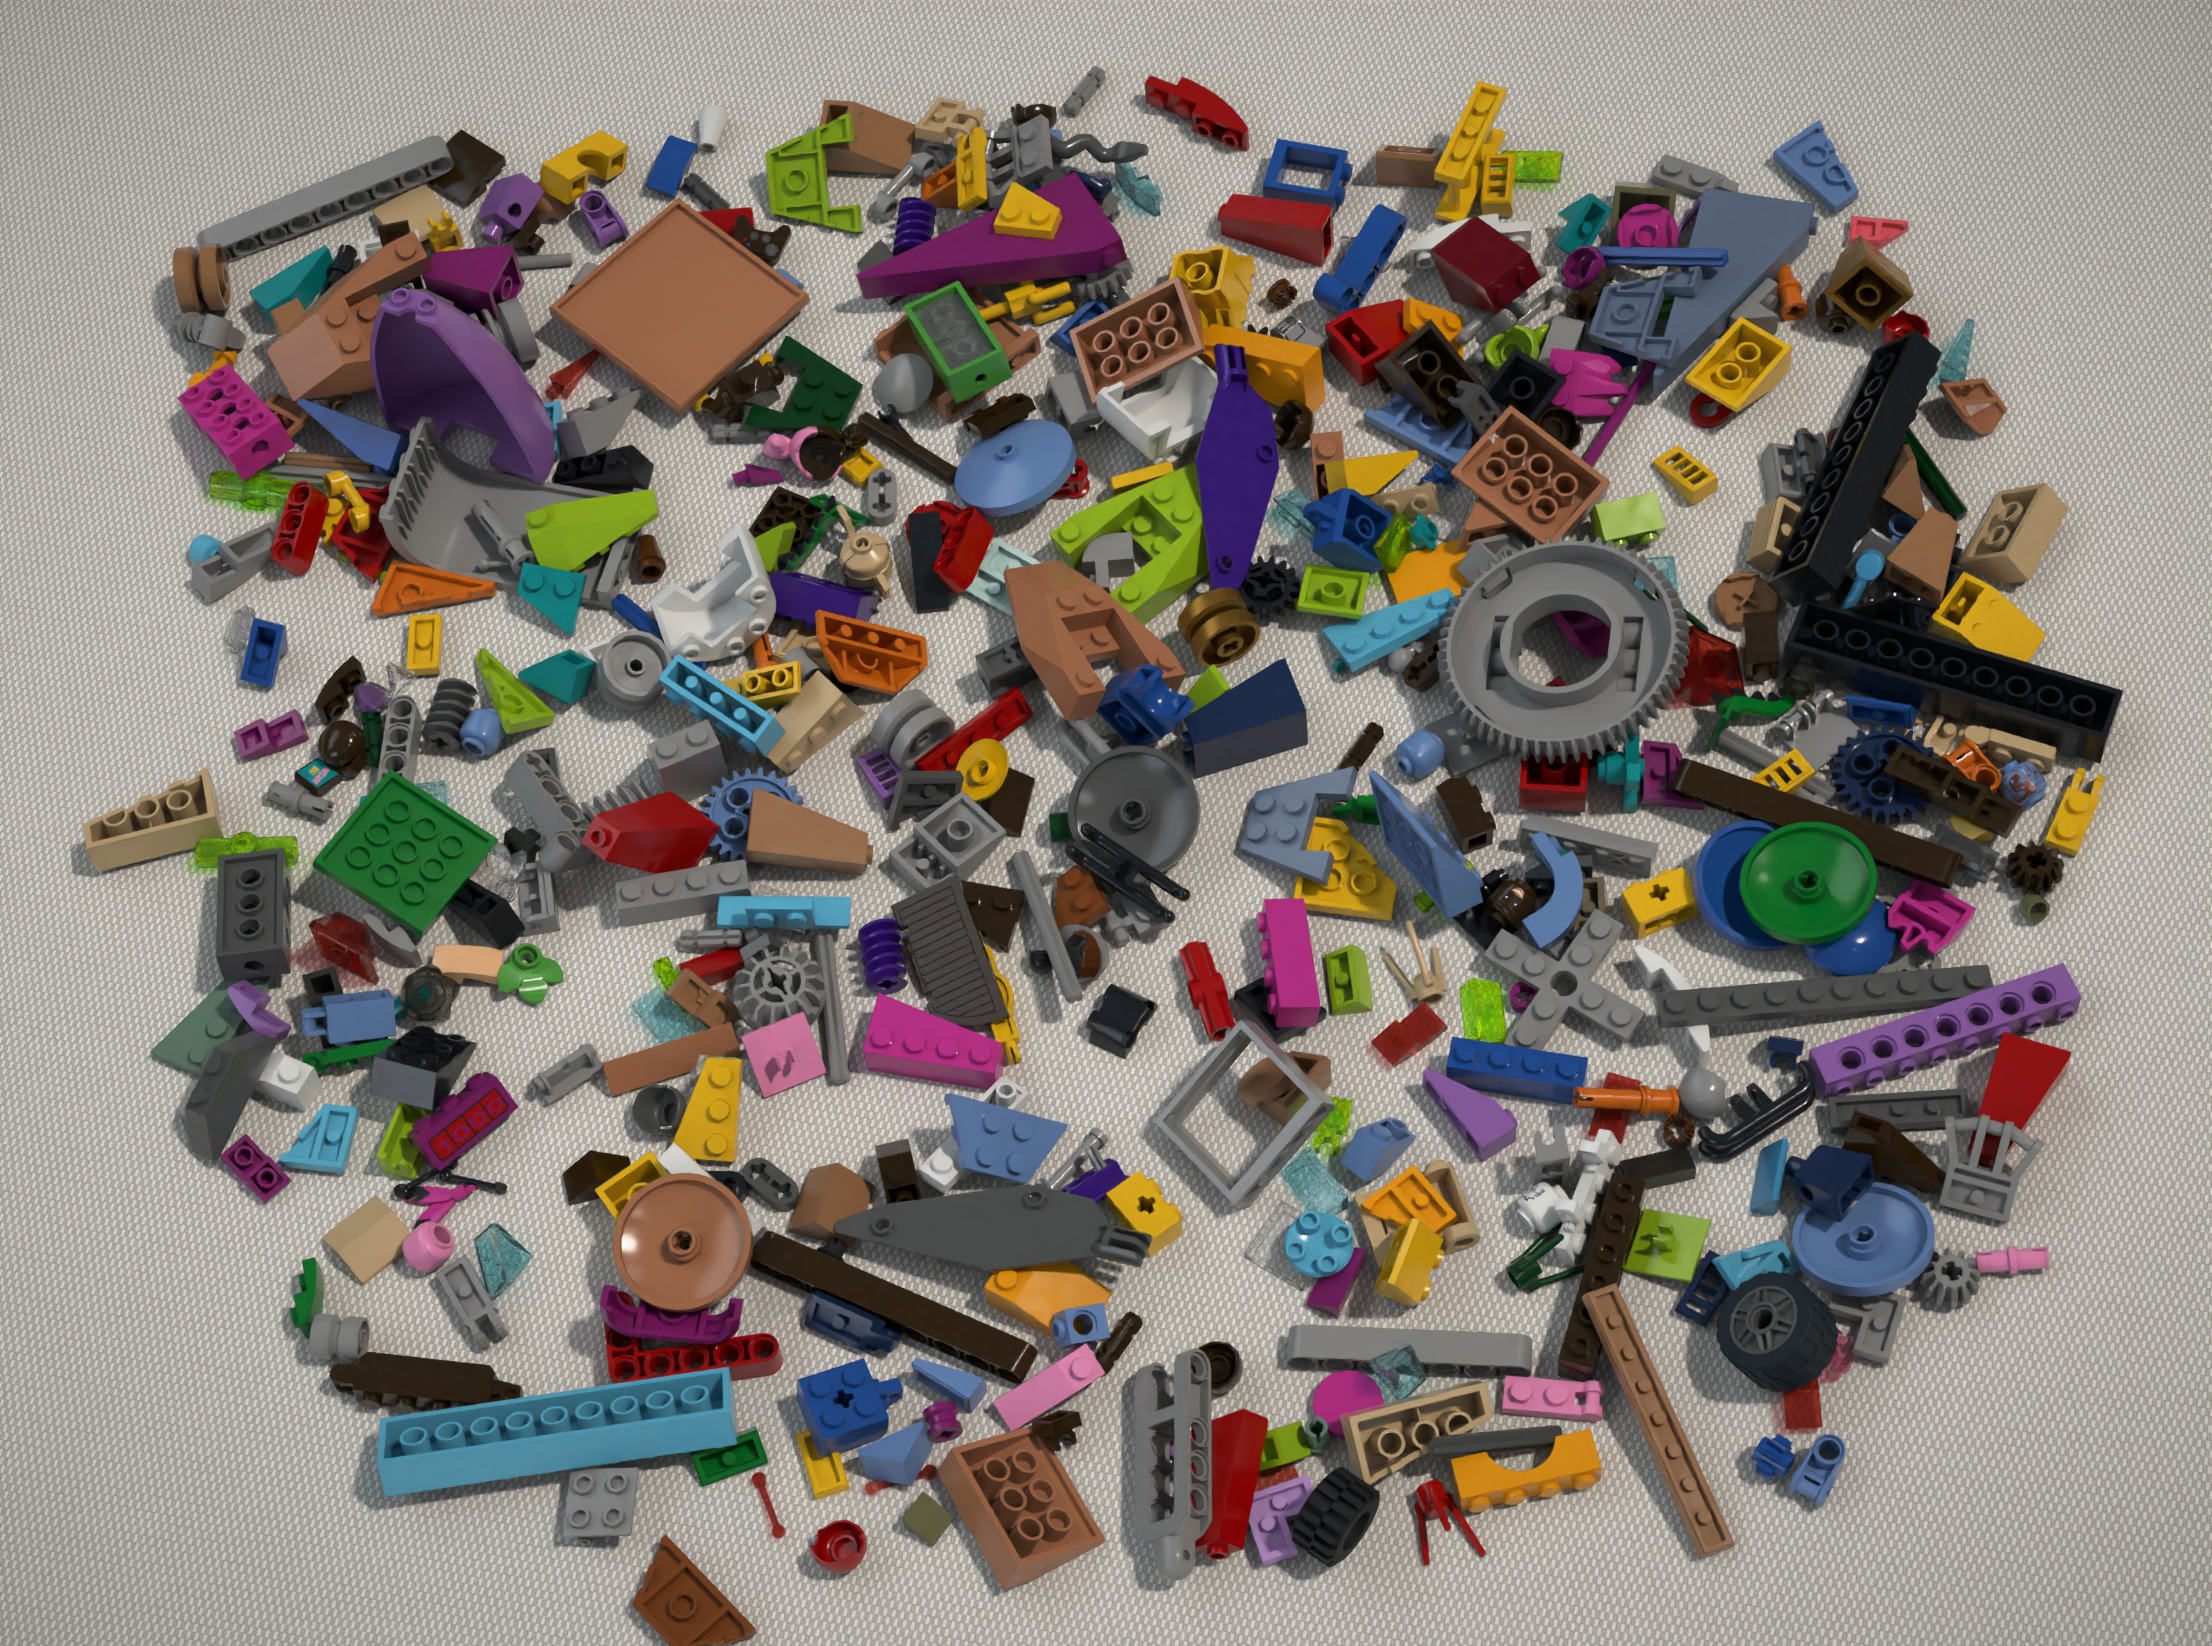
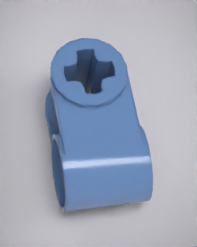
M1833 1434L1819 1436L1805 1460L1797 1468L1789 1484L1788 1491L1791 1493L1797 1491L1814 1500L1815 1505L1821 1508L1827 1500L1844 1464L1846 1449L1842 1439ZM1823 1450H1831L1838 1457L1834 1460H1825L1819 1453Z

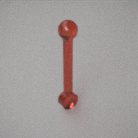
M931 1464L926 1465L923 1471L919 1472L915 1480L926 1478L927 1480L935 1479L937 1477L936 1467ZM869 1481L865 1485V1491L869 1495H875L878 1490L899 1484L887 1481L879 1483Z
M757 1472L752 1476V1483L756 1488H759L773 1526L771 1530L773 1537L777 1539L782 1538L785 1534V1528L779 1524L765 1487L767 1482L766 1476L761 1472Z

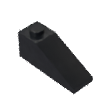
M471 879L468 880L447 906L484 940L501 950L513 943L517 936L526 929L506 899Z

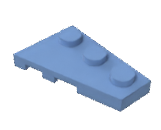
M1818 120L1774 150L1773 159L1829 210L1836 214L1858 198L1859 190L1844 163H1840L1835 154L1833 143L1827 139L1823 132L1824 127L1820 120Z

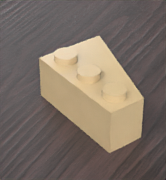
M817 670L802 686L801 694L788 701L774 716L784 729L785 734L767 757L786 774H790L866 713Z

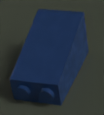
M1283 658L1274 662L1183 719L1184 732L1180 733L1184 747L1182 749V756L1187 769L1193 768L1197 779L1308 745L1306 709L1286 659Z

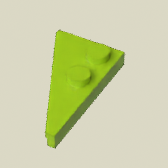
M485 648L480 649L475 661L504 731L507 734L551 725L556 714Z

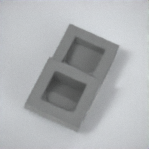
M373 909L361 916L369 934L389 954L417 968L423 965L417 948L401 925L388 932Z

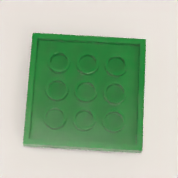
M390 769L313 860L312 867L422 938L495 849L498 839Z

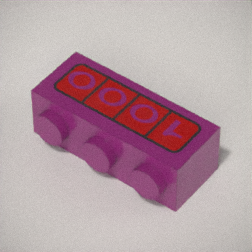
M480 1072L473 1075L466 1081V1087L457 1095L451 1094L440 1102V1108L431 1116L426 1115L413 1124V1130L406 1136L430 1167L441 1171L518 1108V1105L495 1075L488 1072L483 1074Z

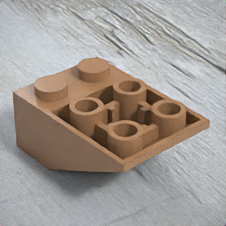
M824 100L819 126L828 124L843 114H852L855 142L825 145L827 170L898 175L906 166V162L911 158L916 125L854 101Z

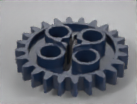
M1887 724L1883 725L1882 732H1877L1875 727L1870 725L1868 735L1860 729L1857 730V741L1848 736L1846 738V747L1839 746L1838 757L1833 759L1834 769H1832L1831 779L1835 780L1833 786L1837 789V792H1840L1838 801H1849L1847 806L1848 812L1859 809L1858 817L1864 818L1867 814L1871 815V822L1873 823L1880 817L1883 818L1885 826H1888L1890 818L1895 817L1900 825L1905 814L1911 820H1914L1916 809L1925 813L1927 803L1932 802L1915 794L1884 774L1883 770L1891 759L1885 753H1894L1900 744L1932 757L1934 748L1927 747L1923 749L1925 738L1922 737L1914 741V731L1910 730L1906 735H1902L1901 726L1899 725L1895 728L1894 732H1889ZM1857 767H1866L1869 771H1859ZM1883 792L1887 796L1878 797L1874 795V793Z

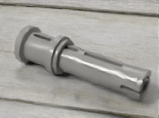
M487 499L477 500L471 507V513L496 541L498 553L502 558L509 560L513 572L520 576L523 562L537 565L538 561L535 553L525 547V540L519 534L511 532Z

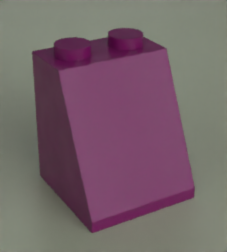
M510 245L435 252L430 260L432 270L422 274L427 290L450 301L458 302L460 309L473 308L478 310L479 315L477 317L482 325L485 324L482 315L483 309H487L494 320L498 319L497 304L518 297L524 285L514 246Z

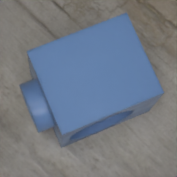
M1104 1303L1065 1309L1053 1314L1052 1334L1054 1339L1058 1341L1059 1349L1076 1347L1085 1343L1087 1345L1099 1343L1111 1338ZM1074 1319H1078L1082 1323V1335L1075 1331L1073 1326Z

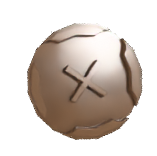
M1738 572L1727 576L1722 580V584L1716 588L1714 592V611L1718 619L1727 627L1741 631L1743 613L1776 610L1777 613L1778 594L1766 584V580L1760 578L1759 574Z
M1285 1052L1288 1055V1057L1299 1067L1298 1063L1295 1061L1290 1053ZM1266 1057L1251 1067L1242 1077L1237 1086L1236 1094L1246 1107L1258 1108L1257 1103L1264 1101L1265 1104L1275 1101L1294 1082L1269 1057Z

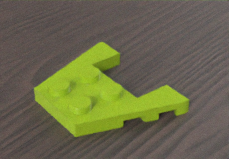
M843 114L828 124H823L803 136H798L765 152L771 213L851 232L863 233L861 205L830 208L825 145L855 142L852 114Z

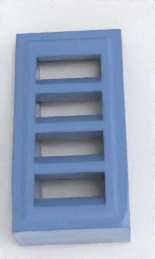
M915 1358L912 1362L916 1380L951 1402L956 1403V1405L967 1412L972 1413L987 1392L985 1379L919 1358Z

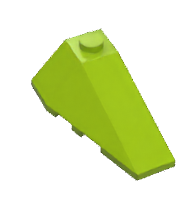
M649 489L553 503L525 514L528 538L539 565L576 573L585 567L583 562L598 552L603 555L609 551L608 545L621 536H631L659 517V510L655 491Z

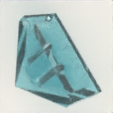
M491 1223L474 1239L485 1288L491 1299L495 1300L515 1282L533 1255L498 1223Z
M1409 1344L1366 1361L1397 1400L1409 1397L1427 1380L1415 1351Z

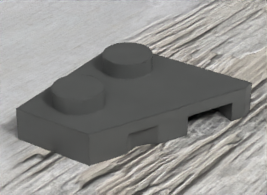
M900 771L886 821L889 829L897 830L900 828V822L917 816L918 820L924 819L959 794L964 781L961 771Z

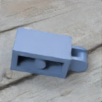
M389 989L322 997V1007L301 1010L302 1034L304 1036L325 1035L329 1044L334 1043L337 1047L351 1046L355 1044L354 1041L368 1039V1042L388 1039L391 1036H397L394 999ZM323 1017L324 1024L316 1025L315 1018Z

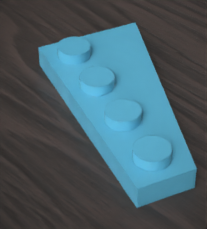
M1445 588L1362 615L1361 620L1350 619L1323 628L1322 632L1325 640L1350 671L1354 672L1443 626V618L1449 617L1448 607H1455L1454 597L1456 596L1449 588Z

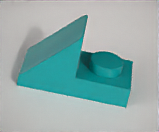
M1588 193L1558 213V216L1565 220L1567 224L1554 245L1568 256L1576 248L1584 245L1591 246L1613 209L1595 195Z

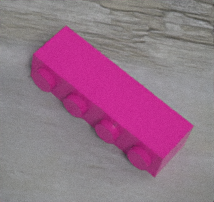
M1304 898L1264 899L1262 913H1257L1256 929L1257 933L1263 934V939L1260 941L1261 960H1266L1267 966L1264 968L1265 987H1270L1271 994L1268 995L1269 1014H1274L1276 1028L1316 1027L1321 1006Z

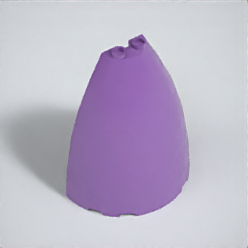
M406 288L394 290L391 293V297L384 301L379 308L373 324L370 341L371 371L378 400L389 430L410 437L411 430L417 426L420 416L433 418L439 438L444 443L456 425L500 440V443L488 458L492 467L544 484L550 474L556 456L553 423L535 387L510 351L481 323L455 306L425 292L409 291Z

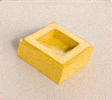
M862 447L843 461L840 472L862 489L868 484L869 475L876 469L884 467L881 461Z

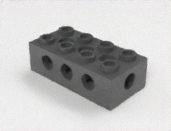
M284 848L218 856L216 958L224 982L291 973L292 873ZM250 903H259V905H251Z

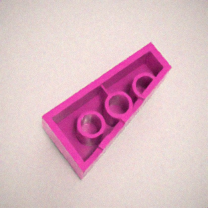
M878 993L863 1048L867 1070L988 1090L1002 1076L1006 1062L1002 1043Z

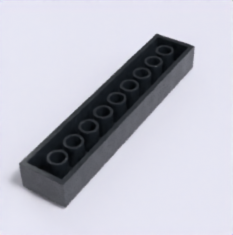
M1916 329L1874 350L1766 583L1793 607L1801 605L1804 597L1815 600L1818 596L1827 592H1834L1840 586L1842 573L1853 558L1852 551L1856 542L1864 534L1863 527L1865 522L1875 509L1874 503L1878 494L1885 487L1886 483L1884 480L1896 463L1895 456L1899 448L1906 441L1907 436L1905 434L1908 427L1915 420L1918 405L1928 392L1926 389L1927 385L1938 370L1937 363L1942 352Z
M1806 597L1802 601L1786 640L1781 669L1890 702L1912 705L1918 710L1941 715L1971 726L1973 724L1974 726L1977 725V727L1982 726L2056 747L2055 749L2059 752L2099 764L2113 729L2124 691Z

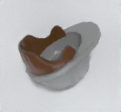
M1079 924L1065 925L1059 932L1079 983L1089 984L1098 980L1110 963V947L1100 933Z

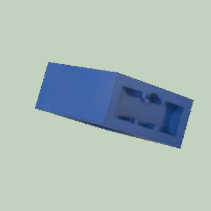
M1277 139L1263 182V197L1328 205L1333 207L1334 217L1337 206H1342L1346 193V188L1343 187L1345 181L1350 182L1353 164L1348 163V151ZM1288 164L1334 171L1328 191L1283 183Z

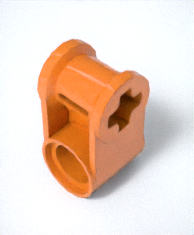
M1965 738L1960 742L1959 748L1949 755L1943 754L1939 758V761L1958 768L1961 776L1976 782H1987L1990 785L1991 794H1996L2001 781V774L1972 740Z

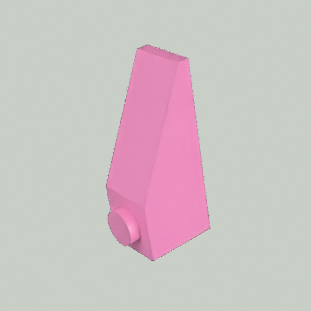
M1087 1343L999 1397L992 1404L1011 1432L1104 1375L1105 1372Z

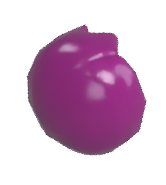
M1584 245L1572 251L1567 257L1565 267L1561 269V273L1566 280L1562 283L1565 287L1581 292L1595 280L1602 269L1606 268L1604 257L1599 249Z

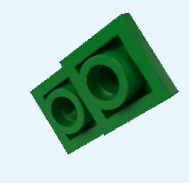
M315 1257L302 1260L304 1273L298 1275L302 1292L293 1294L295 1307L290 1308L294 1327H300L306 1339L310 1338L311 1325L315 1315L322 1313L324 1299L323 1272Z

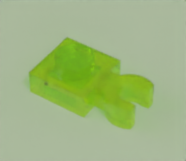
M1328 1096L1336 1104V1107L1315 1130L1320 1133L1314 1139V1152L1319 1154L1321 1145L1330 1143L1333 1145L1332 1154L1334 1157H1337L1340 1152V1140L1337 1135L1347 1136L1353 1100Z

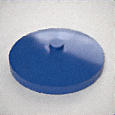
M1748 820L1735 822L1721 828L1701 847L1692 869L1693 895L1703 918L1716 933L1727 941L1753 951L1779 950L1792 943L1780 941L1766 934L1748 916L1741 897L1740 873L1747 855L1755 844L1767 834L1781 827L1763 821Z

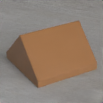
M1382 144L1376 151L1377 184L1437 189L1438 181L1434 180V171L1442 157V149Z
M1909 444L1901 446L1895 456L1896 463L1884 480L1886 484L1881 495L1884 499L1919 521L1925 514L1917 463Z
M1296 1051L1290 1052L1298 1063L1299 1068L1324 1092L1332 1083L1330 1059L1323 1055ZM1293 1083L1275 1101L1268 1104L1261 1101L1257 1104L1260 1110L1285 1127L1309 1098Z
M838 1162L810 1169L788 1226V1232L826 1242L829 1238H836L837 1242L841 1240L845 1243L846 1247L854 1248L856 1239L838 1235L834 1226L841 1219L866 1211L875 1186Z

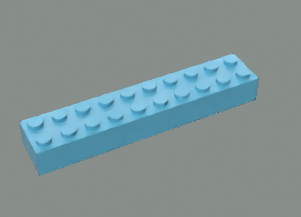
M729 1367L380 1418L377 1468L385 1497L737 1445L736 1397Z

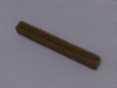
M864 412L862 415L860 414L857 423H862L869 430L870 436L945 483L951 485L955 482L957 471L955 466L870 413Z

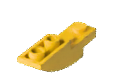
M793 661L742 672V677L720 682L766 711L785 704L801 694V662Z

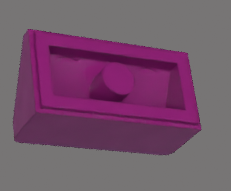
M1354 1247L1350 1261L1341 1271L1328 1277L1318 1278L1306 1302V1306L1339 1318L1366 1261V1250Z

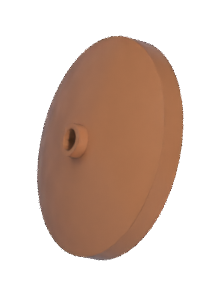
M677 1173L663 1176L638 1190L621 1211L613 1237L615 1263L626 1285L637 1297L647 1304L664 1311L687 1313L705 1309L729 1295L745 1275L753 1251L751 1222L738 1198L726 1186L715 1179L694 1173ZM690 1242L689 1249L685 1251L681 1249L684 1243Z

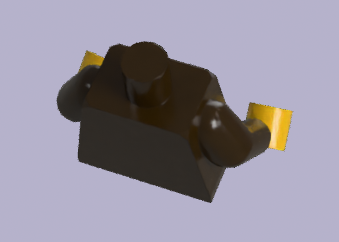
M766 350L764 351L765 354L761 357L754 358L751 364L725 378L720 383L715 399L710 398L706 392L693 404L695 412L703 410L717 418H724L729 426L733 423H741L746 420L753 403L767 408L781 399L776 386L784 381V373L776 364L769 351Z

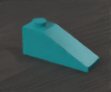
M326 245L320 247L249 291L258 313L273 329L271 310L296 298L299 299L304 310H306L324 287L328 277L327 269L330 264L334 263Z

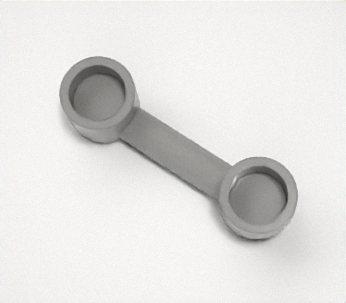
M926 152L912 156L883 191L879 192L876 202L877 216L885 221L891 220L899 208V201L894 196L914 174L923 179L928 178L936 168L937 159Z

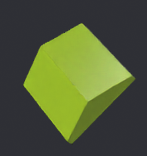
M1307 563L1297 611L1361 620L1365 608L1370 572Z

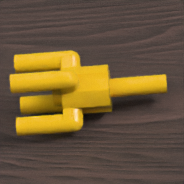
M1058 279L1035 287L1034 280L1021 281L1020 287L1003 292L1004 302L979 310V313L985 321L1010 313L1014 320L1031 314L1033 322L1040 325L1075 312L1072 300L1045 310L1042 307V304L1049 300L1071 293L1068 281L1063 282L1062 279Z

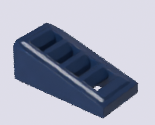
M1710 1249L1694 1275L1692 1283L1689 1284L1675 1309L1677 1313L1704 1328H1707L1730 1290L1725 1280L1709 1272L1711 1266L1716 1268L1712 1260L1720 1256ZM1706 1278L1721 1286L1718 1292L1701 1283L1703 1279ZM1699 1289L1714 1299L1709 1303L1694 1293ZM1690 1300L1707 1309L1705 1315L1689 1308L1687 1305Z

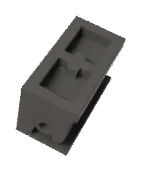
M1018 635L975 656L979 678L993 700L1003 696L1013 687L1020 688L1039 678L1021 650Z

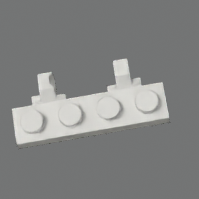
M1599 1129L1594 1142L1586 1141V1139L1581 1140L1578 1151L1582 1152L1585 1167L1572 1200L1559 1198L1555 1212L1563 1223L1559 1234H1563L1564 1239L1554 1249L1564 1265L1577 1267L1581 1255L1586 1252L1588 1236L1592 1226L1598 1221L1599 1207L1604 1195H1606L1611 1175L1615 1166L1621 1161L1622 1148L1611 1130Z

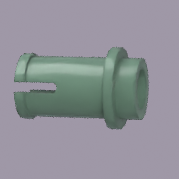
M1315 1416L1316 1423H1313L1312 1417L1306 1421L1305 1435L1311 1453L1320 1454L1329 1448L1331 1439L1327 1422L1323 1418Z

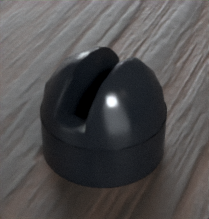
M1029 950L1028 961L1031 970L1038 974V966H1044V974L1051 972L1053 966L1047 951Z

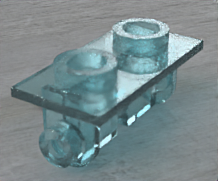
M1296 487L1273 497V500L1277 503L1278 515L1288 521L1295 529L1301 525L1300 533L1313 545L1316 527L1303 517L1304 506L1312 503V501Z

